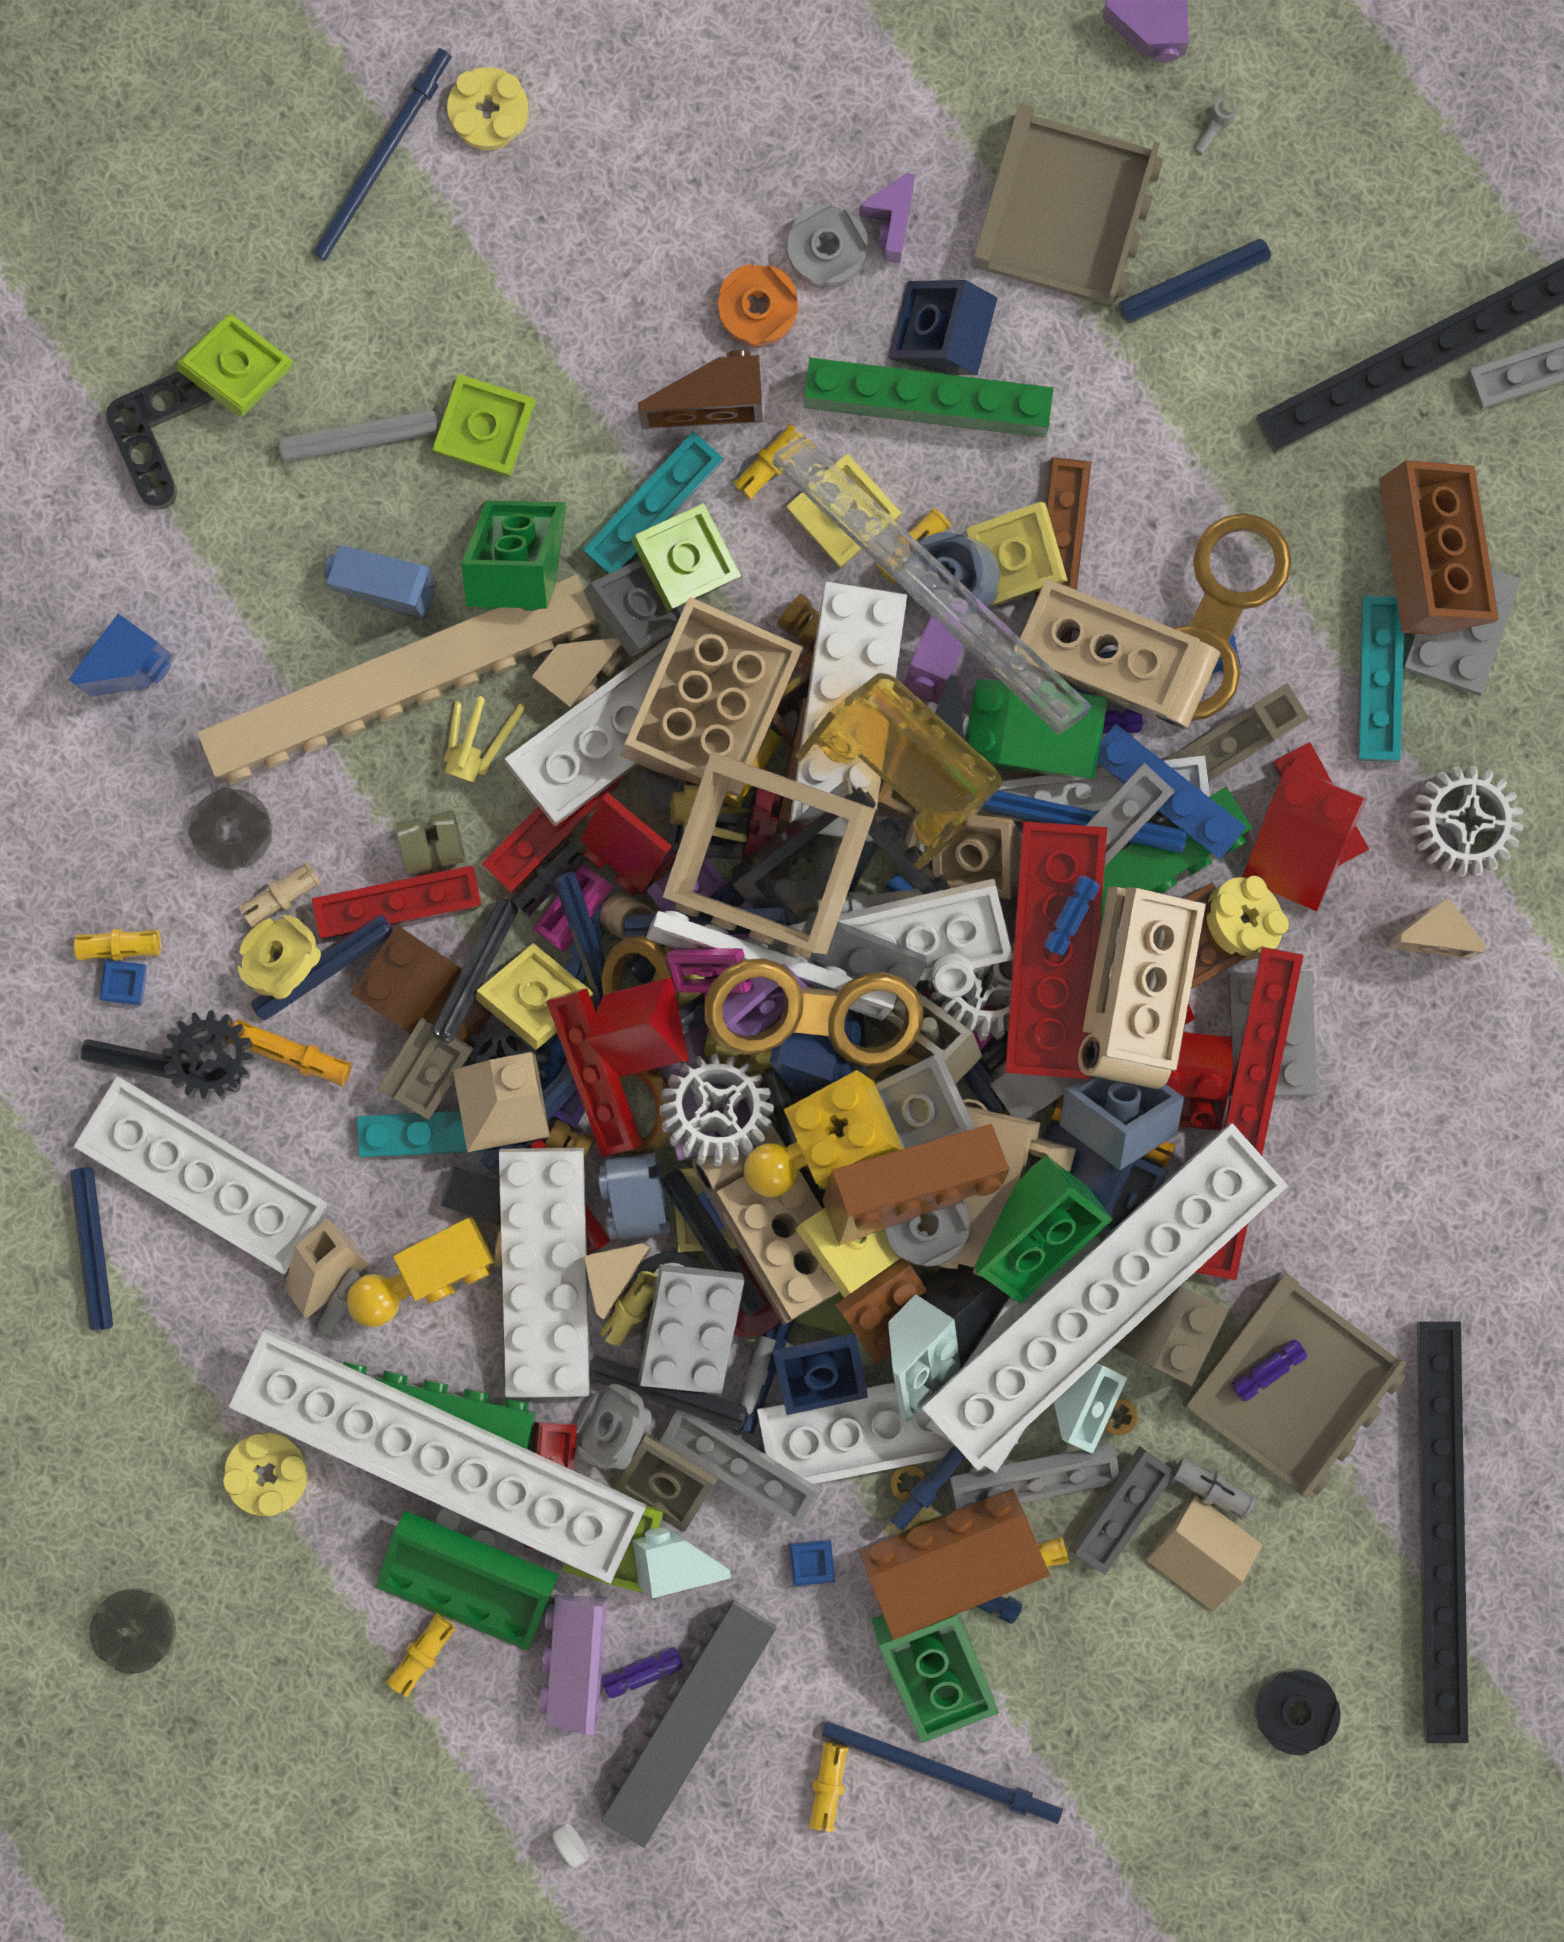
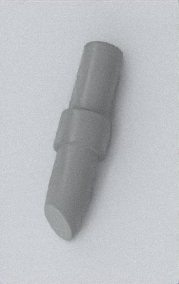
M352 1267L343 1277L337 1290L333 1291L328 1300V1306L317 1325L318 1330L324 1334L332 1333L342 1313L347 1310L348 1291L352 1284L360 1278L359 1274Z
M760 1336L752 1364L748 1366L745 1376L746 1383L740 1399V1405L747 1408L748 1416L754 1409L762 1385H765L769 1372L767 1368L776 1340L765 1336Z

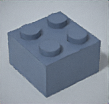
M1090 1076V1079H1080L1065 1088L1060 1126L1117 1169L1121 1170L1177 1135L1184 1097L1166 1084L1160 1089H1154Z

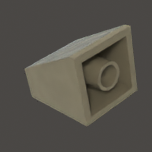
M1179 1286L1113 1348L1182 1383L1192 1386L1229 1310Z

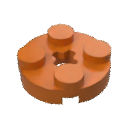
M754 264L743 265L731 272L721 285L717 302L720 322L725 331L736 341L753 348H760L780 341L793 328L798 314L797 291L789 276L779 268L767 265V267L762 265L754 266ZM753 296L758 300L765 297L768 300L765 305L767 311L763 314L759 312L752 314L749 312L751 307L749 299Z

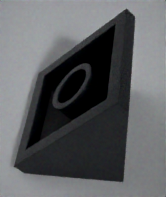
M958 1264L957 1269L945 1267L939 1269L923 1283L927 1291L919 1296L954 1319L960 1362L974 1351L1009 1295L984 1277L973 1274L974 1267Z

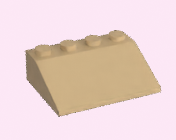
M689 596L619 756L658 773L698 785L701 783L711 753L726 756L752 766L803 647ZM731 778L726 793L739 797L745 783Z

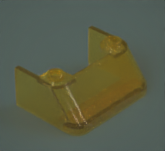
M885 673L876 674L832 708L794 755L799 761H802L820 747L830 760L837 763L849 764L860 758L919 812L913 821L916 837L923 845L928 847L914 863L918 870H921L957 836L1002 785L1000 774L985 758L898 679Z

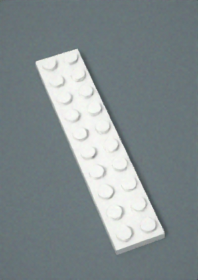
M1229 1123L920 1407L979 1471L1286 1189L1288 1185L1232 1123Z
M267 1329L262 1332L229 1405V1408L610 1584L646 1508V1504Z

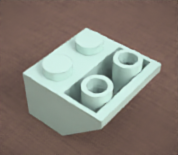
M916 1294L888 1322L892 1368L900 1418L905 1422H908L917 1412H922L923 1409L920 1406L949 1381L961 1367L954 1319Z

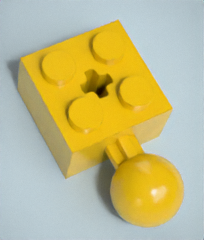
M856 1070L784 1109L797 1142L788 1147L775 1143H766L756 1147L746 1158L744 1177L748 1186L755 1193L764 1197H777L785 1194L792 1188L796 1181L798 1170L808 1165L816 1184L826 1189L831 1170L904 1148L874 1081Z
M467 1218L394 1255L393 1257L401 1273L390 1279L379 1274H368L357 1279L348 1291L347 1308L351 1317L359 1324L371 1328L380 1327L389 1323L396 1316L400 1301L413 1295L415 1301L426 1299L428 1304H434L456 1293L452 1285L464 1280L466 1285H471L493 1274L489 1266L495 1263V1255L476 1218Z

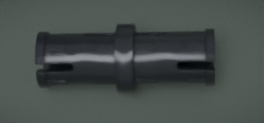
M567 840L565 845L543 867L539 865L534 870L537 874L511 900L530 918L532 913L553 891L557 892L554 882L555 878L561 874L573 872L587 858Z

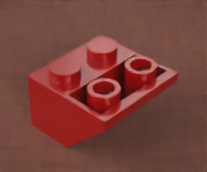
M1183 1032L1177 1069L1171 1070L1170 1077L1166 1085L1184 1097L1179 1127L1221 1131L1233 1072L1232 1037Z

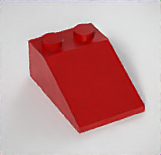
M1287 765L1271 800L1242 877L1258 876L1265 882L1270 892L1318 912L1368 798L1294 766Z
M608 792L601 799L580 839L581 843L587 848L582 854L599 869H602L605 864L618 874L614 881L632 896L637 890L646 896L648 893L646 890L663 876L676 858L673 848L669 843Z

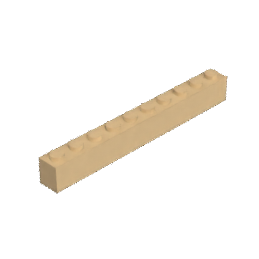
M578 575L555 584V589L547 609L526 611L521 608H497L197 732L215 778L220 782L228 780L229 785L243 782L252 777L251 770L263 765H266L267 769L276 768L289 762L290 758L288 755L301 749H304L305 753L317 751L327 746L328 742L326 739L340 733H342L344 738L356 735L366 729L364 723L378 717L381 722L389 721L404 713L402 707L416 701L419 706L430 704L442 697L440 692L453 686L457 690L469 688L479 682L478 676L491 670H493L495 675L502 674L517 666L515 660L531 654L532 659H537L550 654L554 649V644L569 639L570 643H574L590 637L593 634L591 629L597 627L598 624L589 601L583 592L584 589Z

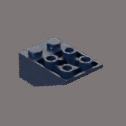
M1050 1121L1043 1136V1139L1076 1148L1070 1173L1091 1190L1113 1219L1099 1232V1234L1105 1237L1164 1183L1168 1171L1140 1158L1119 1170L1061 1127L1060 1124Z

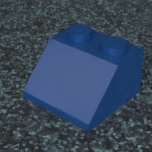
M118 613L68 680L91 697L145 689L152 682L157 684L166 676L171 667L168 661L172 655L156 640Z

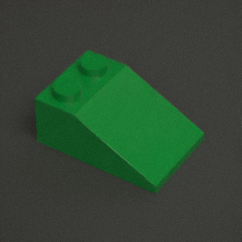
M486 500L461 562L466 607H481L486 610L521 608L526 611L548 608L556 584L566 516V502Z
M976 679L965 740L966 760L985 769L1094 780L1108 698L1017 682Z
M1046 1155L1016 1182L974 1269L979 1275L1022 1304L1113 1219L1085 1184Z
M960 1613L893 1640L883 1614L872 1618L878 1646L921 1743L999 1713Z

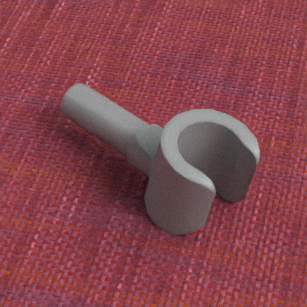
M1220 97L1216 100L1210 113L1211 122L1194 148L1201 155L1221 128L1230 126L1237 114V105L1229 115H1224L1219 111L1225 97Z

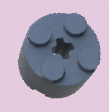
M951 532L935 533L924 538L916 546L917 550L912 559L908 560L905 571L908 592L918 605H921L931 613H933L935 606L938 605L961 616L970 618L982 612L990 604L994 603L998 597L1000 573L997 560L988 546L976 539Z
M656 1151L607 1159L606 1164L600 1165L601 1175H598L601 1196L603 1200L610 1199L611 1204L607 1205L608 1215H606L610 1239L619 1238L620 1242L670 1233L669 1218H665L664 1213L667 1201L664 1187L661 1184L662 1174L659 1161L656 1162Z

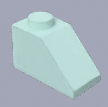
M1095 1363L1054 1401L1062 1440L1093 1454L1127 1377Z
M668 1528L651 1529L645 1532V1537L632 1540L639 1588L651 1598L731 1579V1573L728 1568Z

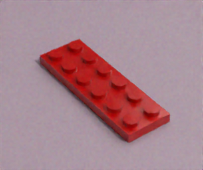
M1023 822L1005 1073L1090 1079V1076L1083 1074L1079 1068L1078 1054L1083 1040L1090 1034L1082 1031L1100 936L1108 827ZM1081 876H1086L1099 884V890L1094 900L1090 899L1087 905L1090 907L1076 934L1070 936L1069 941L1071 943L1064 955L1059 956L1044 947V943L1050 931H1055L1056 926L1054 924L1068 897H1073L1075 893L1073 888L1077 880Z

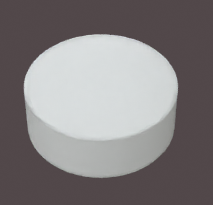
M947 954L939 958L932 968V980L935 989L941 995L949 998L961 997L968 993L973 987L975 980L971 962L959 954Z
M566 1823L554 1831L553 1840L556 1848L570 1867L577 1868L589 1860L586 1846L570 1824Z

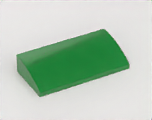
M404 1511L392 1535L375 1587L529 1651L559 1574L408 1511Z

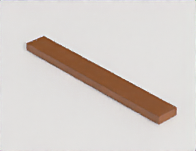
M1051 457L1046 507L1068 580L1061 584L1077 590L1092 461ZM1041 591L1035 592L1034 606ZM1072 630L1062 636L1061 642L1071 643ZM1026 668L1025 684L1066 690V683ZM1014 772L1013 780L1047 775Z

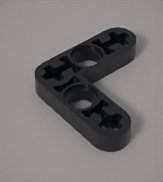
M179 371L115 399L108 406L106 413L109 427L140 497L146 505L158 510L171 506L177 498L178 490L152 427L194 410L215 399L207 392L200 394L197 389H192L185 392L189 400L183 403L182 395L175 387V384L181 382V386L185 390L195 385V383ZM166 390L173 393L174 404L170 409L158 411L153 407V398L159 391ZM126 407L130 412L136 411V414L131 417L133 426L138 433L143 428L146 432L131 436L122 421L116 423V419L121 417L120 410ZM123 437H129L125 442H123ZM141 443L151 445L153 456L150 461L145 464L133 462L131 454L136 445ZM159 465H161V470H154ZM154 470L157 480L162 485L168 484V488L163 490L164 497L158 500L154 495L148 496V492L153 490L151 481L146 474L139 478L138 474Z

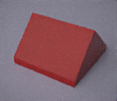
M672 978L603 995L585 1040L620 1077L689 1061Z

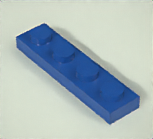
M1117 724L1101 741L1097 763L1123 784L1146 763L1175 790L1157 811L1178 828L1184 830L1187 835L1219 860H1221L1246 829L1244 824Z

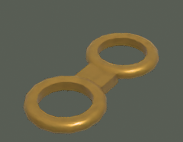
M1246 513L1224 516L1208 526L1197 541L1193 556L1195 578L1204 591V595L1191 624L1173 627V629L1196 637L1201 642L1217 649L1221 653L1219 658L1222 662L1224 675L1221 686L1215 694L1205 701L1199 702L1191 721L1210 718L1223 710L1236 694L1241 673L1238 655L1229 643L1233 631L1244 609L1260 607L1275 598L1288 581L1292 564L1289 544L1279 528L1263 517ZM1238 531L1256 533L1265 539L1273 550L1275 560L1273 573L1265 584L1255 590L1247 592L1228 590L1217 582L1211 572L1209 560L1212 549L1221 538L1229 533Z
M643 935L624 938L613 946L605 959L601 978L603 995L622 990L620 980L622 967L628 957L634 953H639L649 959L655 966L659 980L672 978L666 957L668 952L659 943L648 940ZM674 985L676 999L678 1003L679 993L676 992V988ZM657 1068L631 1074L641 1079L648 1086L655 1100L656 1108L654 1126L646 1137L641 1138L642 1145L633 1150L625 1151L631 1155L660 1149L671 1134V1132L663 1131L662 1124L667 1118L659 1115L660 1106L665 1104L661 1099L662 1091L670 1087L666 1078ZM630 1075L619 1076L620 1082L622 1083Z
M760 958L742 960L726 968L712 982L705 999V1021L714 1039L726 1049L744 1055L765 1053L782 1045L794 1032L828 1036L833 1049L846 1061L870 1067L886 1065L902 1057L915 1044L923 1026V1005L914 987L904 978L887 972L865 973L848 981L836 992L800 987L796 976L782 964ZM763 977L773 980L781 986L785 994V1008L780 1020L771 1029L759 1035L745 1036L733 1032L726 1026L723 1020V1004L728 993L738 983L749 978ZM884 990L896 994L902 1000L905 1007V1021L900 1032L890 1042L880 1047L864 1048L854 1045L847 1038L844 1031L845 1016L849 1007L860 996L871 991Z

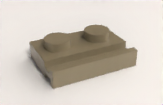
M421 1017L380 1083L378 1090L387 1093L396 1101L429 1120L454 1080L453 1070L463 1066L473 1048L456 1037L450 1043L437 1040L431 1033L433 1024Z

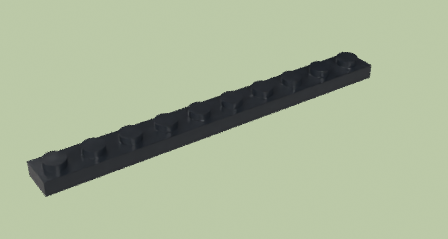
M1564 258L1258 414L1256 420L1274 454L1564 306Z
M1417 1321L1424 1742L1469 1743L1461 1322Z

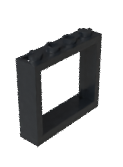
M848 778L829 792L871 808L876 806L868 791L865 793L861 787L857 789ZM811 806L732 868V885L754 909L781 907L786 913V926L803 923L762 877L839 816ZM875 810L868 834L924 895L950 889L951 887L943 875L940 874L936 877L927 867L929 861L924 853L916 845L910 848L901 838L903 833L897 823L888 815L883 818Z

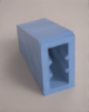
M339 545L336 555L330 554L324 570V577L328 578L327 585L332 591L422 620L425 619L437 583L429 567Z

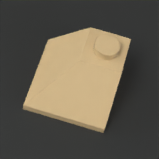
M937 810L931 812L933 874L936 877L940 874L943 875L951 888L995 879L999 898L1011 899L1018 892L1022 834L1012 819Z
M529 1052L491 1059L453 1070L467 1152L550 1137L535 1054Z

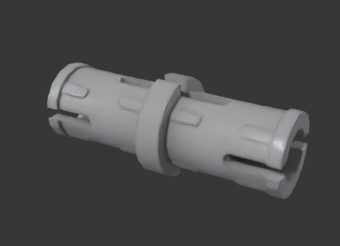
M1185 1457L1179 1460L1174 1469L1176 1473L1171 1481L1200 1495L1202 1502L1207 1505L1214 1503L1238 1516L1243 1521L1250 1515L1256 1503V1496L1250 1495L1226 1482L1224 1475L1218 1472L1213 1475L1188 1461Z

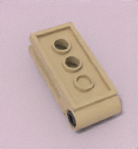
M1046 578L1013 654L1015 658H1018V664L1090 694L1106 697L1110 702L1151 718L1152 716L1172 727L1187 730L1221 653L1214 647L1201 642L1196 637ZM1071 630L1080 632L1076 641L1072 643L1061 642V638L1066 632ZM1106 646L1118 647L1117 653L1111 658L1104 659L1098 656L1101 649Z
M1108 887L1082 1031L1090 1034L1083 1040L1078 1054V1064L1083 1074L1154 1089H1160L1167 1083L1171 1070L1177 1069L1206 904L1139 888Z
M772 1125L769 1131L762 1132L765 1136L763 1144L775 1143L785 1147ZM752 1144L754 1149H755L756 1147L760 1146V1145ZM738 1151L739 1159L737 1163L733 1165L725 1155L723 1156L721 1166L718 1167L713 1163V1156H706L704 1164L701 1165L697 1162L698 1156L692 1159V1165L700 1180L701 1187L783 1325L840 1292L795 1229L822 1210L799 1170L796 1181L788 1192L777 1197H764L755 1193L748 1186L744 1177V1164L747 1156L743 1155L740 1151ZM772 1221H780L786 1225L788 1238H781L774 1233ZM794 1257H802L808 1262L809 1274H802L795 1269Z

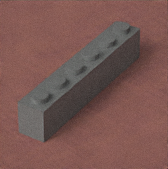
M736 1600L732 1601L729 1608L721 1604L709 1624L715 1631L708 1643L706 1644L699 1640L687 1660L688 1663L693 1665L685 1680L678 1676L665 1698L670 1700L671 1704L665 1714L662 1716L656 1712L643 1734L649 1737V1740L642 1752L634 1748L625 1762L622 1771L628 1774L620 1788L612 1784L600 1804V1807L606 1810L601 1822L645 1848L776 1631L775 1624Z

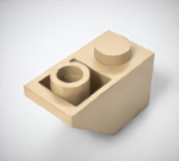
M616 638L557 644L532 675V678L537 685L571 710L598 690L595 685L604 673L610 677L619 668L624 660V657L620 655L624 650L623 645Z
M326 1219L295 1246L284 1289L302 1315L309 1318L330 1299L333 1291L337 1290L343 1277L351 1267L359 1274L370 1264L352 1238Z

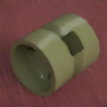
M453 810L433 814L426 823L419 818L396 823L400 850L409 875L431 870L435 862H438L442 867L465 862L459 826ZM431 839H439L438 842H434L432 845L430 843Z

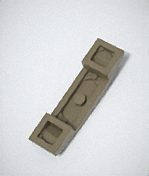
M1287 683L1254 703L1247 710L1164 760L1205 755L1209 782L1308 720L1309 716Z

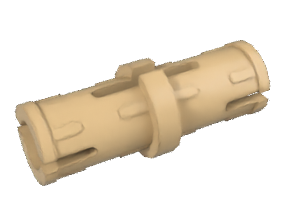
M307 861L303 866L277 882L275 879L268 883L269 888L238 907L242 914H245L244 917L250 926L254 928L258 923L281 908L287 910L292 907V901L315 886L322 884V882Z

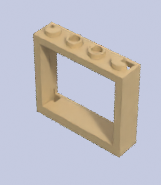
M711 753L663 898L676 902L675 909L681 911V913L698 917L701 911L712 915L711 923L719 927L735 931L737 925L750 929L748 937L757 941L773 945L774 939L788 943L786 951L809 959L812 952L827 954L876 809L729 757ZM731 778L849 819L811 934L693 892Z

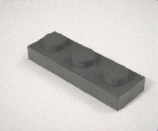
M811 911L802 932L811 934L817 916L816 912ZM839 921L837 922L827 954L812 952L810 958L824 965L840 968L847 974L855 977L865 973L887 972L904 978L914 988L927 965L926 955Z
M1139 1446L1071 1544L1069 1550L1106 1575L1176 1471Z

